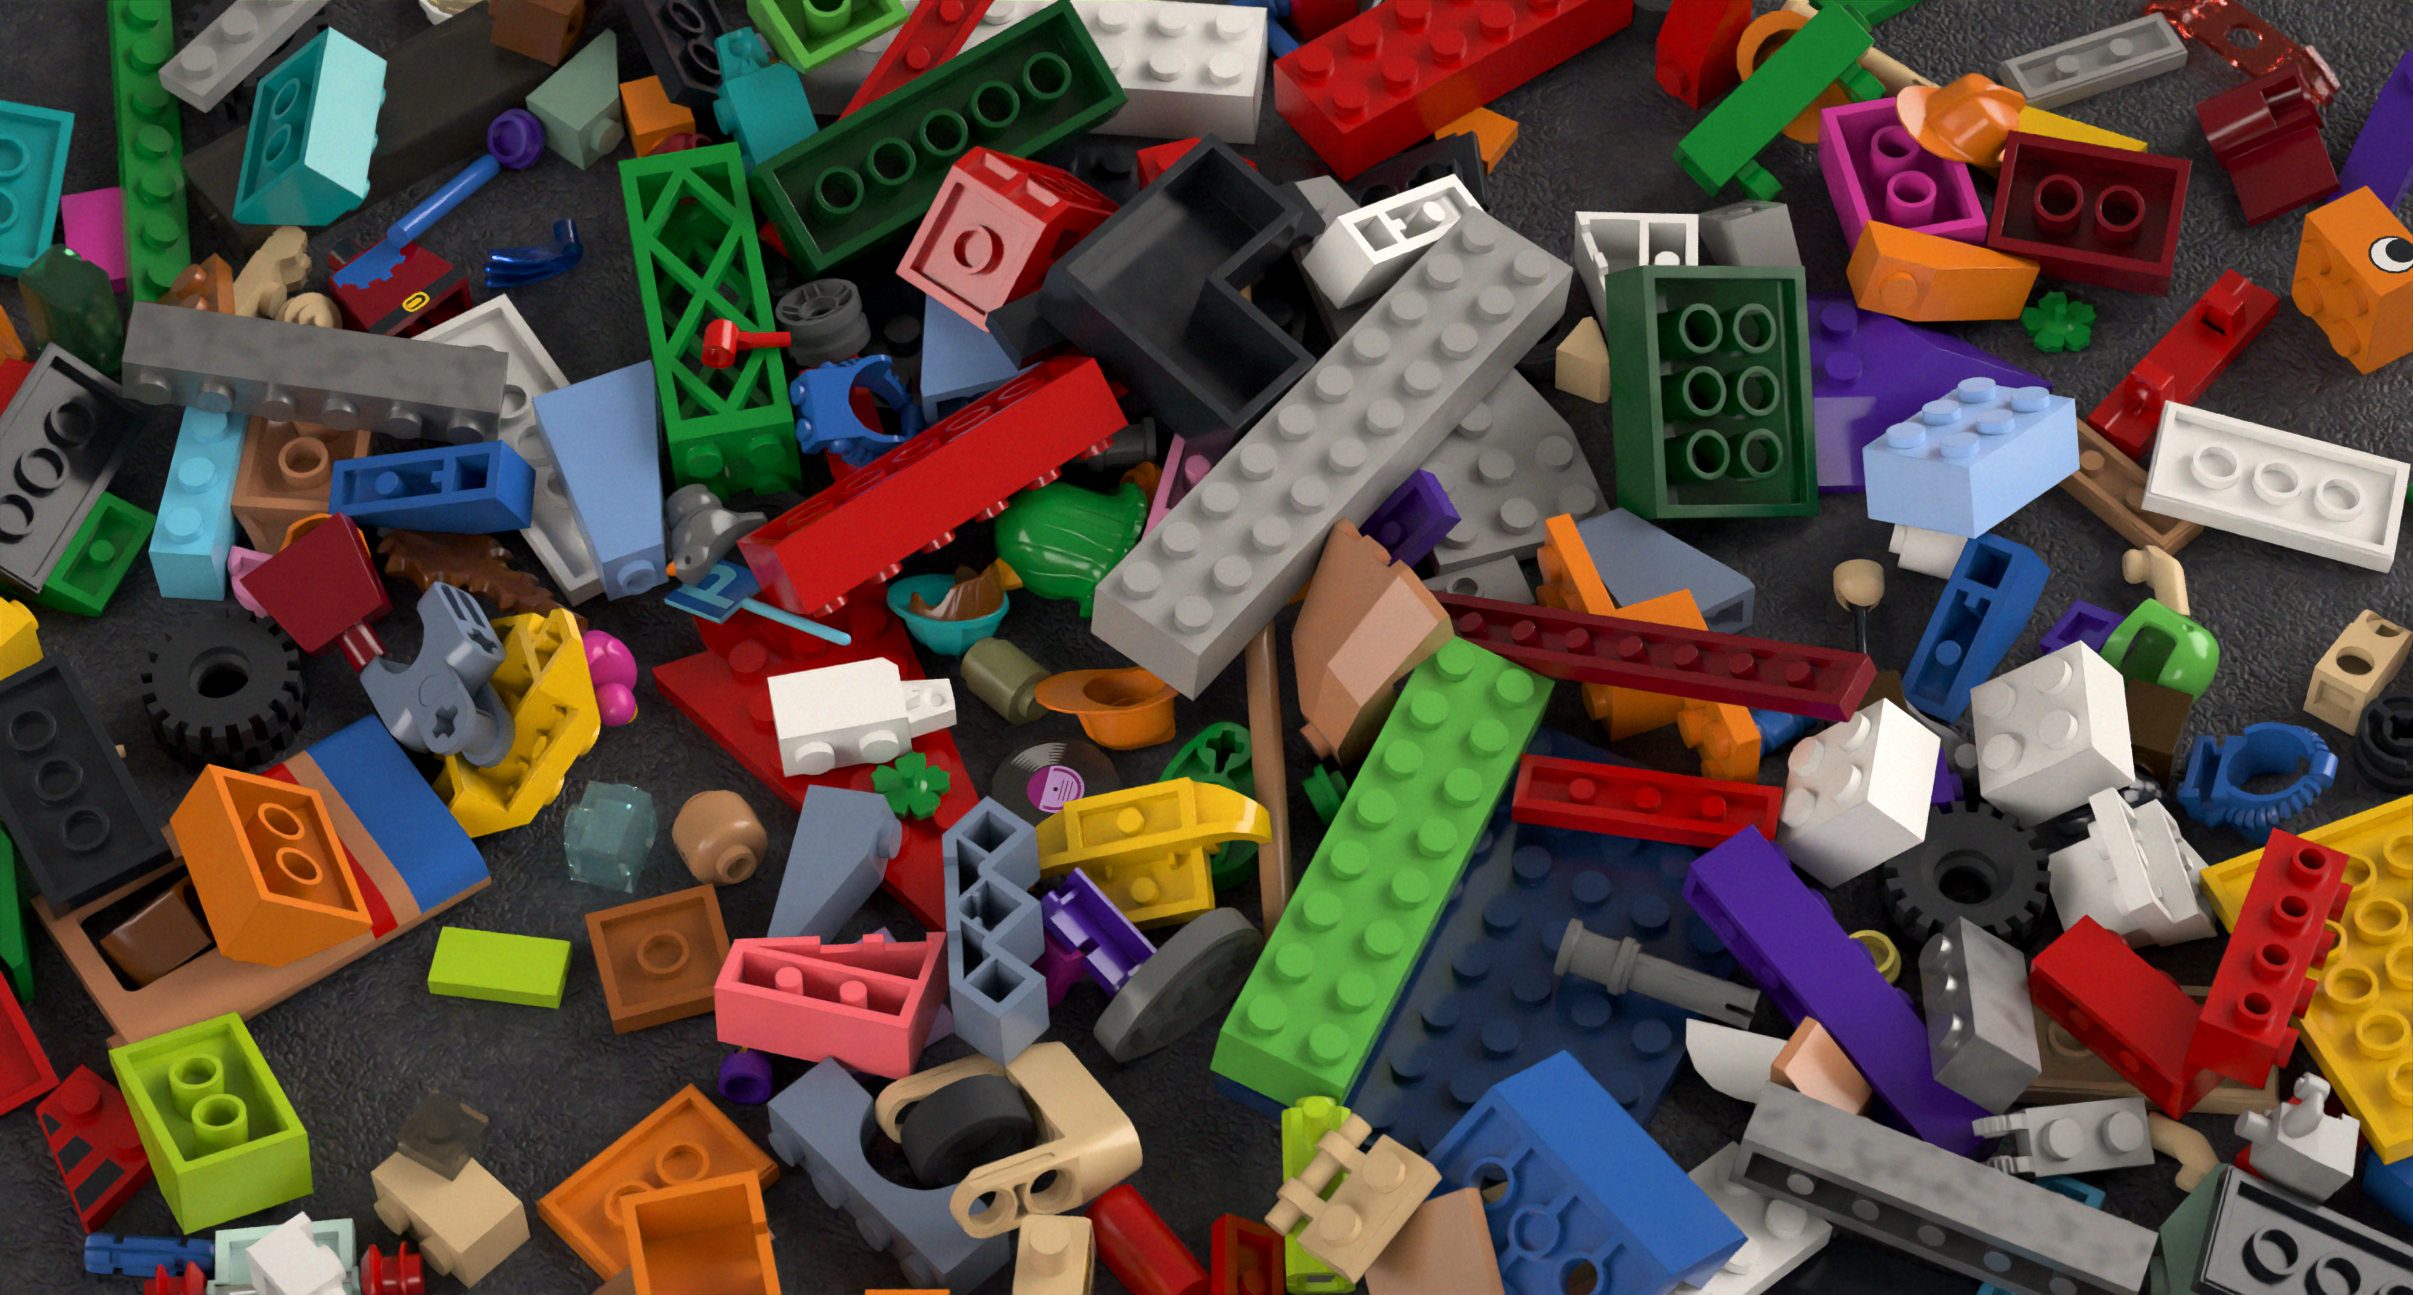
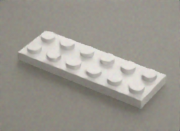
M505 293L410 338L509 353L506 391L498 440H503L536 470L531 528L519 529V531L573 607L604 592L539 438L532 397L571 384ZM666 524L668 559L672 558L669 549V539L671 532L668 530Z

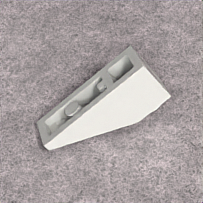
M1452 174L1337 217L1301 263L1317 282L1321 291L1328 296L1339 310L1375 296L1395 284L1473 205L1483 212L1484 210L1457 176Z

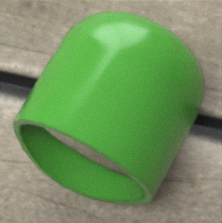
M2149 598L2135 609L2109 636L2100 652V657L2123 675L2124 688L2127 689L2130 678L2194 695L2192 702L2194 704L2204 694L2214 678L2219 664V647L2213 635L2201 625L2160 602ZM2145 627L2135 647L2121 665L2124 655L2136 633Z

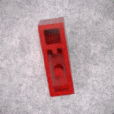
M1673 0L1657 37L1655 79L1668 94L1678 96L1697 111L1741 79L1737 69V47L1743 32L1751 24L1752 0Z

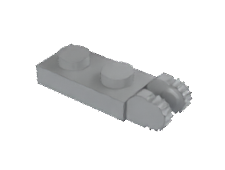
M2144 1096L2028 1108L2012 1112L2009 1115L1986 1117L1972 1121L1975 1137L1996 1138L2009 1133H2015L2019 1157H1993L1980 1164L1995 1168L2011 1176L2022 1175L2023 1180L2137 1168L2155 1164Z

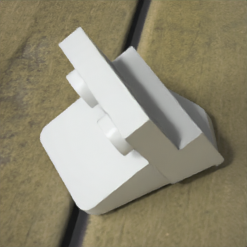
M2113 787L2088 797L2096 821L2088 824L2091 837L2048 856L2049 864L2047 871H2051L2049 890L2064 932L2087 914L2104 929H2112L2119 933L2131 949L2159 944L2163 947L2206 937L2209 939L2216 936L2217 932L2214 925L2217 914L2209 904L2199 885V870L2209 866L2182 838L2177 822L2156 799L2132 809Z

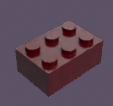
M2009 130L1986 249L2038 261L2040 264L2038 276L2167 298L2192 160Z

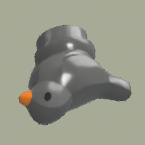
M692 484L679 489L669 497L664 505L667 528L671 532L669 549L673 558L672 562L666 567L665 572L668 576H675L687 585L695 586L701 584L710 574L711 568L734 547L737 540L768 523L763 512L737 513L722 508L720 499L715 494L710 493L709 489L702 484Z

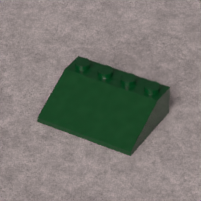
M1642 265L1604 275L1618 508L1622 507L1652 525L1820 516L1805 266Z

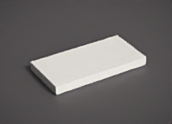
M2166 400L2160 415L2141 509L2388 574L2394 561L2411 464Z

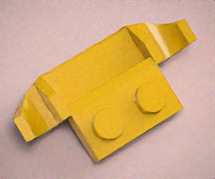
M1189 776L1063 802L1062 810L1043 820L1036 827L1041 877L1037 882L1063 874L1068 878L1073 870L1079 867L1139 931L1193 921L1197 917L1216 909L1210 855L1222 853L1221 842L1250 840L1260 845L1273 842L1270 814L1262 805L1238 792L1216 784L1195 782ZM1032 885L1026 892L1034 891V885Z

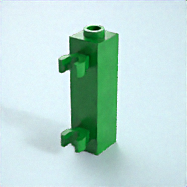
M1836 0L1828 2L1677 145L1671 157L1712 199L1734 181L1747 199L1771 202L1778 196V192L1783 187L1767 170L1754 161L1835 84L1843 90L1852 104L1878 100L1886 91L1877 78L1858 64L1875 43V40L1869 35L1872 28L1868 21L1851 5H1846L1843 8Z

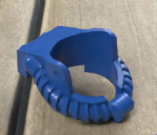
M871 355L865 358H852L837 365L827 361L822 363L819 369L806 370L791 383L789 398L791 403L795 405L797 416L795 435L797 440L801 442L803 453L818 454L824 447H828L829 454L842 455L841 460L862 468L926 430L923 407L912 403L914 398L911 393L908 394L906 392L907 386L905 383L901 385L899 382L900 378L896 374L894 376L891 374L892 371L889 368L892 365V360L890 356ZM850 387L867 388L882 396L894 412H899L902 433L899 436L881 435L865 428L853 414L850 407Z
M2262 722L2243 728L2244 737L2226 736L2224 747H2216L2213 735H2196L2193 749H2188L2186 752L2185 766L2187 773L2185 781H2180L2178 784L2177 800L2179 805H2184L2189 819L2205 822L2209 828L2214 829L2223 826L2236 829L2253 842L2267 844L2273 828L2281 830V821L2285 819L2287 822L2292 819L2293 814H2301L2304 806L2306 808L2313 803V798H2318L2321 794V789H2326L2333 785L2338 759L2334 754L2330 753L2324 740L2316 732H2312L2311 729L2296 725ZM2298 756L2304 757L2310 763L2308 775H2303L2294 785L2284 791L2270 795H2255L2239 789L2243 783L2255 775L2267 772H2296L2298 769Z

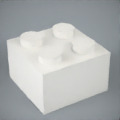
M2081 640L1970 689L1981 796L2003 814L2008 811L2019 818L2018 826L2023 830L2089 803L2088 797L2110 787L2117 791L2135 783L2123 675Z
M1883 698L1859 712H1854L1849 723L1839 722L1813 737L1803 739L1793 747L1788 760L1789 774L1784 801L1780 808V823L1776 843L1782 847L1789 860L1830 889L1920 844L1925 839L1941 738L1889 700Z

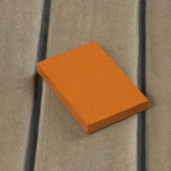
M690 1083L535 1204L538 1216L607 1282L631 1263L619 1196L755 1169L762 1193L780 1178L779 1166Z

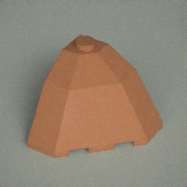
M1345 517L1333 525L1291 635L1300 709L1306 724L1299 732L1310 749L1321 761L1331 755L1343 771L1368 754L1374 746L1398 701L1393 683L1455 638L1450 615L1413 570L1400 559L1388 567L1387 565L1391 563L1390 559L1392 558L1387 550L1369 535L1362 537L1354 524Z

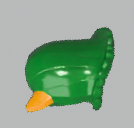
M1055 482L1032 491H1028L1027 487L1006 497L1009 506L997 514L993 532L995 547L998 551V559L993 563L999 566L1003 590L1025 587L1043 598L1078 601L1080 604L1079 618L1089 620L1093 614L1095 587L1141 540L1143 535L1142 527L1146 523L1148 509L1144 491L1140 485L1127 482L1122 483L1119 487L1116 486L1115 489H1111L1106 495L1078 486ZM991 564L981 573V575L985 574L990 570Z

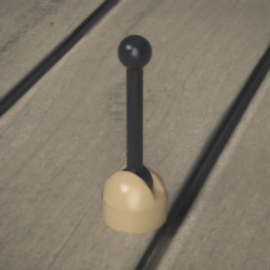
M1849 560L1839 564L1833 571L1834 593L1837 602L1845 610L1854 613L1856 653L1869 654L1867 613L1874 609L1883 597L1885 590L1884 569L1880 564L1871 560Z

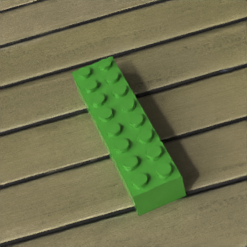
M1457 636L1415 667L1220 1031L1210 1066L1211 1070L1291 1108L1295 1107L1297 1099L1310 1096L1331 1097L1336 1100V1106L1343 1107L1521 763L1522 753H1526L1542 722L1555 681Z

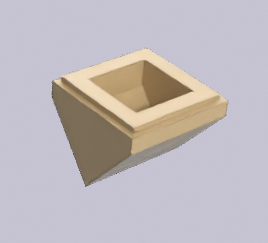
M1591 316L1583 318L1556 349L1555 388L1597 403L1608 402L1611 392L1609 353L1597 321L1593 320Z

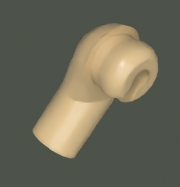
M2145 545L2143 550L2130 549L2125 552L2122 557L2124 579L2131 584L2146 581L2147 586L2154 589L2156 601L2190 619L2184 570L2179 561L2157 546Z
M2151 1111L2147 1119L2152 1148L2183 1163L2181 1170L2176 1175L2175 1183L2178 1188L2191 1193L2213 1167L2221 1163L2204 1135L2155 1111Z

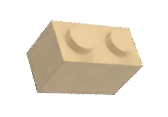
M433 1122L371 1172L378 1201L374 1203V1208L384 1224L397 1235H401L404 1231L409 1233L420 1243L418 1247L422 1256L436 1272L442 1276L451 1272L469 1289L531 1238L522 1202Z

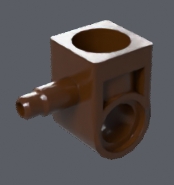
M188 874L124 921L99 942L135 989L139 990L175 970L212 943L215 938L192 878Z

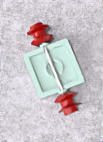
M352 1218L311 1222L315 1246L318 1248L322 1244H326L330 1247L345 1269L346 1279L341 1282L343 1291L347 1295H362V1290L363 1295H424L425 1275L421 1253L410 1254L406 1241L401 1242L396 1256L383 1257L376 1244H371L361 1260L360 1269V1266H356V1230ZM281 1225L216 1231L215 1280H208L207 1282L206 1275L194 1261H189L184 1275L170 1277L164 1265L158 1264L155 1279H146L144 1282V1295H261L252 1284L246 1248Z

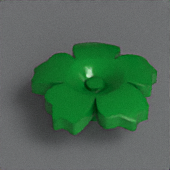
M2049 290L2044 298L2038 300L2037 308L2024 307L2023 314L2020 316V323L2025 328L2026 334L2035 337L2033 346L2043 352L2061 353L2064 346L2072 351H2080L2084 347L2089 346L2092 332L2090 326L2096 321L2093 305H2084L2076 300L2067 307V299L2064 292H2053L2052 290Z
M912 750L905 757L895 760V769L878 765L876 771L871 773L875 793L884 794L895 817L898 819L906 818L909 808L912 816L917 820L933 816L935 810L941 804L939 796L946 794L950 790L949 772L941 771L937 765L927 768L925 754L915 753Z

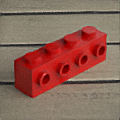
M2272 829L2184 1061L2261 1090L2265 1086L2272 1064L2286 1069L2300 1030L2287 1026L2291 1015L2303 1020L2306 1016L2318 981L2305 977L2309 967L2319 971L2323 970L2336 935L2334 932L2323 929L2325 922L2328 919L2340 924L2353 889V885L2341 881L2350 855L2282 830Z

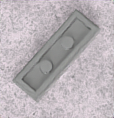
M2158 12L2000 62L1999 78L2006 88L2023 94L2026 100L2025 105L2047 111L2185 67L2188 52L2162 12Z

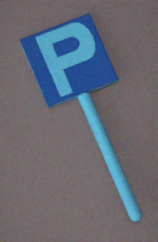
M723 559L711 568L710 574L701 584L692 586L682 583L664 598L665 604L722 624L742 607L750 612L842 646H847L851 642V637L847 633L752 599L762 590L752 571Z

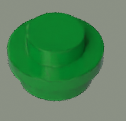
M1320 764L1312 768L1315 775L1303 780L1301 783L1326 828L1332 824L1350 789L1339 769L1327 775Z

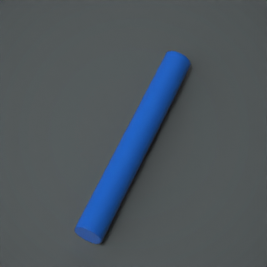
M491 154L482 155L390 226L387 230L389 242L398 248L405 247L500 172L499 161Z

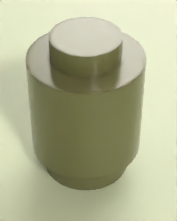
M985 637L977 641L968 650L962 661L960 672L962 678L967 681V688L972 694L1017 726L1024 725L1030 721H1036L1048 712L1049 709L1037 702L1033 691L1037 683L1053 675L1050 671L1005 639L996 640L993 637Z

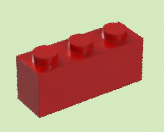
M2086 914L2032 960L2028 980L2031 1002L2175 1121H2178L2227 1078L2184 1061L2203 1008L2182 992L2179 984L2171 975L2163 970H2155L2135 954L2126 940L2116 931L2104 929Z

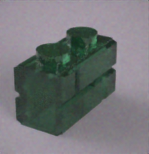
M62 243L52 245L19 275L20 278L18 280L40 356L51 341L104 376L114 373L122 366L126 336L122 332L123 325L108 272L89 260L82 261L80 254Z

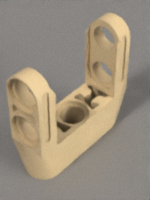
M1061 1041L1030 1044L1005 1068L982 1052L899 1079L888 1085L875 1102L874 1116L876 1122L894 1142L901 1143L900 1131L903 1124H894L899 1110L910 1102L922 1101L945 1085L965 1077L990 1074L1004 1076L1017 1087L1036 1125L1037 1139L1034 1144L1036 1148L975 1168L956 1187L950 1201L952 1216L963 1230L974 1238H989L1019 1228L1022 1216L1027 1214L1055 1215L1084 1205L1139 1170L1142 1165L1141 1145L1132 1122ZM1055 1169L1057 1171V1177L1048 1189L1040 1193H1030L1033 1182L1040 1174L1048 1170ZM990 1191L996 1192L992 1205L986 1211L976 1215H968L972 1202L979 1195Z

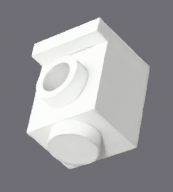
M303 1211L246 1248L252 1284L261 1295H347L343 1291L341 1282L346 1279V1272L342 1263L326 1244H322L318 1248L315 1246L311 1220Z

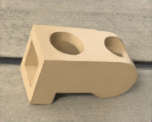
M2369 609L2364 610L2354 623H2350L2315 666L2303 710L2355 736L2359 729L2362 711L2373 699L2379 696L2387 683L2394 679L2403 665L2413 642V632L2385 620Z

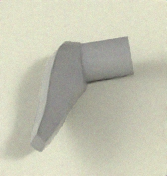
M1906 700L1909 715L1941 738L1939 748L1944 747L1949 773L1959 772L1961 781L1965 783H1980L1976 746L1966 743L1951 729L1929 720Z

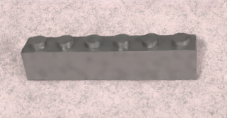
M134 301L122 358V397L137 399L150 405L167 403L201 408L215 414L226 412L262 416L274 422H306L326 425L340 431L357 429L386 433L399 439L423 438L451 442L458 446L498 441L506 391L509 353Z
M1768 1080L1744 1133L1728 1179L1730 1182L1770 1198L1779 1199L1803 1208L1808 1213L2017 1295H2138L2159 1234L2131 1223L2126 1219L2105 1213L2067 1198L2062 1194L2041 1188L1995 1168L1972 1161L1929 1142L1908 1136L1870 1121L1865 1117L1857 1116Z

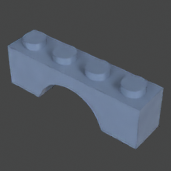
M830 1056L767 1103L772 1130L768 1134V1138L779 1157L790 1166L799 1163L812 1176L814 1187L828 1205L835 1209L842 1205L856 1219V1225L860 1233L875 1250L882 1252L886 1248L901 1262L900 1266L903 1274L916 1290H950V1295H967L1011 1260L1008 1231L989 1238H974L967 1234L952 1216L950 1210L951 1196L960 1183L941 1189L913 1190L895 1185L874 1171L866 1160L868 1150L878 1133L874 1116L873 1097ZM977 1197L972 1202L968 1215L980 1214L986 1211L988 1207Z

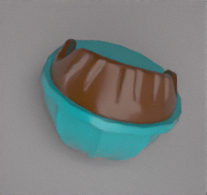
M991 563L990 570L981 576L973 568L965 565L958 567L955 575L926 574L908 577L894 583L888 589L887 606L905 619L910 632L920 643L941 656L954 655L959 657L962 654H966L980 639L992 637L1000 625L1002 617L1009 611V601L1006 591L1003 590L999 566Z

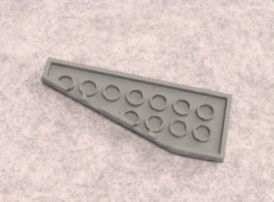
M1329 175L1295 182L1326 223L1324 233L1337 217L1360 209ZM1322 233L1314 237V241L1291 250V253L1334 346L1395 284L1375 296L1338 310L1328 296L1321 291L1317 282L1301 263L1324 235ZM1514 367L1409 475L1410 477L1417 469L1433 473L1462 519L1426 554L1436 577L1514 555L1517 561L1537 557V549L1544 547L1545 519L1570 513L1576 526L1586 518L1592 516L1599 517L1610 512L1571 426Z

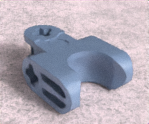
M435 581L417 603V611L424 624V640L415 662L410 666L384 660L376 654L360 674V681L387 729L400 743L409 749L423 754L432 751L446 756L462 751L465 758L471 764L483 768H491L497 766L505 759L515 737L513 716L507 710L490 681L491 676L506 659V652L477 601L470 594L458 588Z

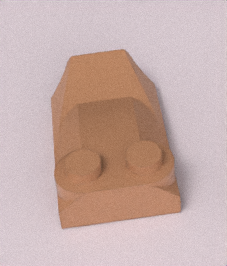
M251 415L232 496L231 509L246 530L255 551L275 556L285 540L287 529L294 522L317 513L328 514L334 461L372 456L377 432L357 429L340 431L326 425L298 421L274 422L262 416Z

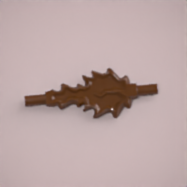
M362 526L379 537L380 543L375 551L379 556L387 559L384 566L385 574L388 577L411 579L423 594L426 593L435 581H439L460 590L468 589L472 596L490 597L495 602L498 611L503 614L514 611L517 615L536 613L544 618H548L551 610L563 608L573 613L581 638L587 632L588 620L556 603L553 593L545 588L537 587L539 585L538 578L530 573L510 570L508 564L514 558V555L508 549L503 548L504 544L497 538L483 534L472 535Z

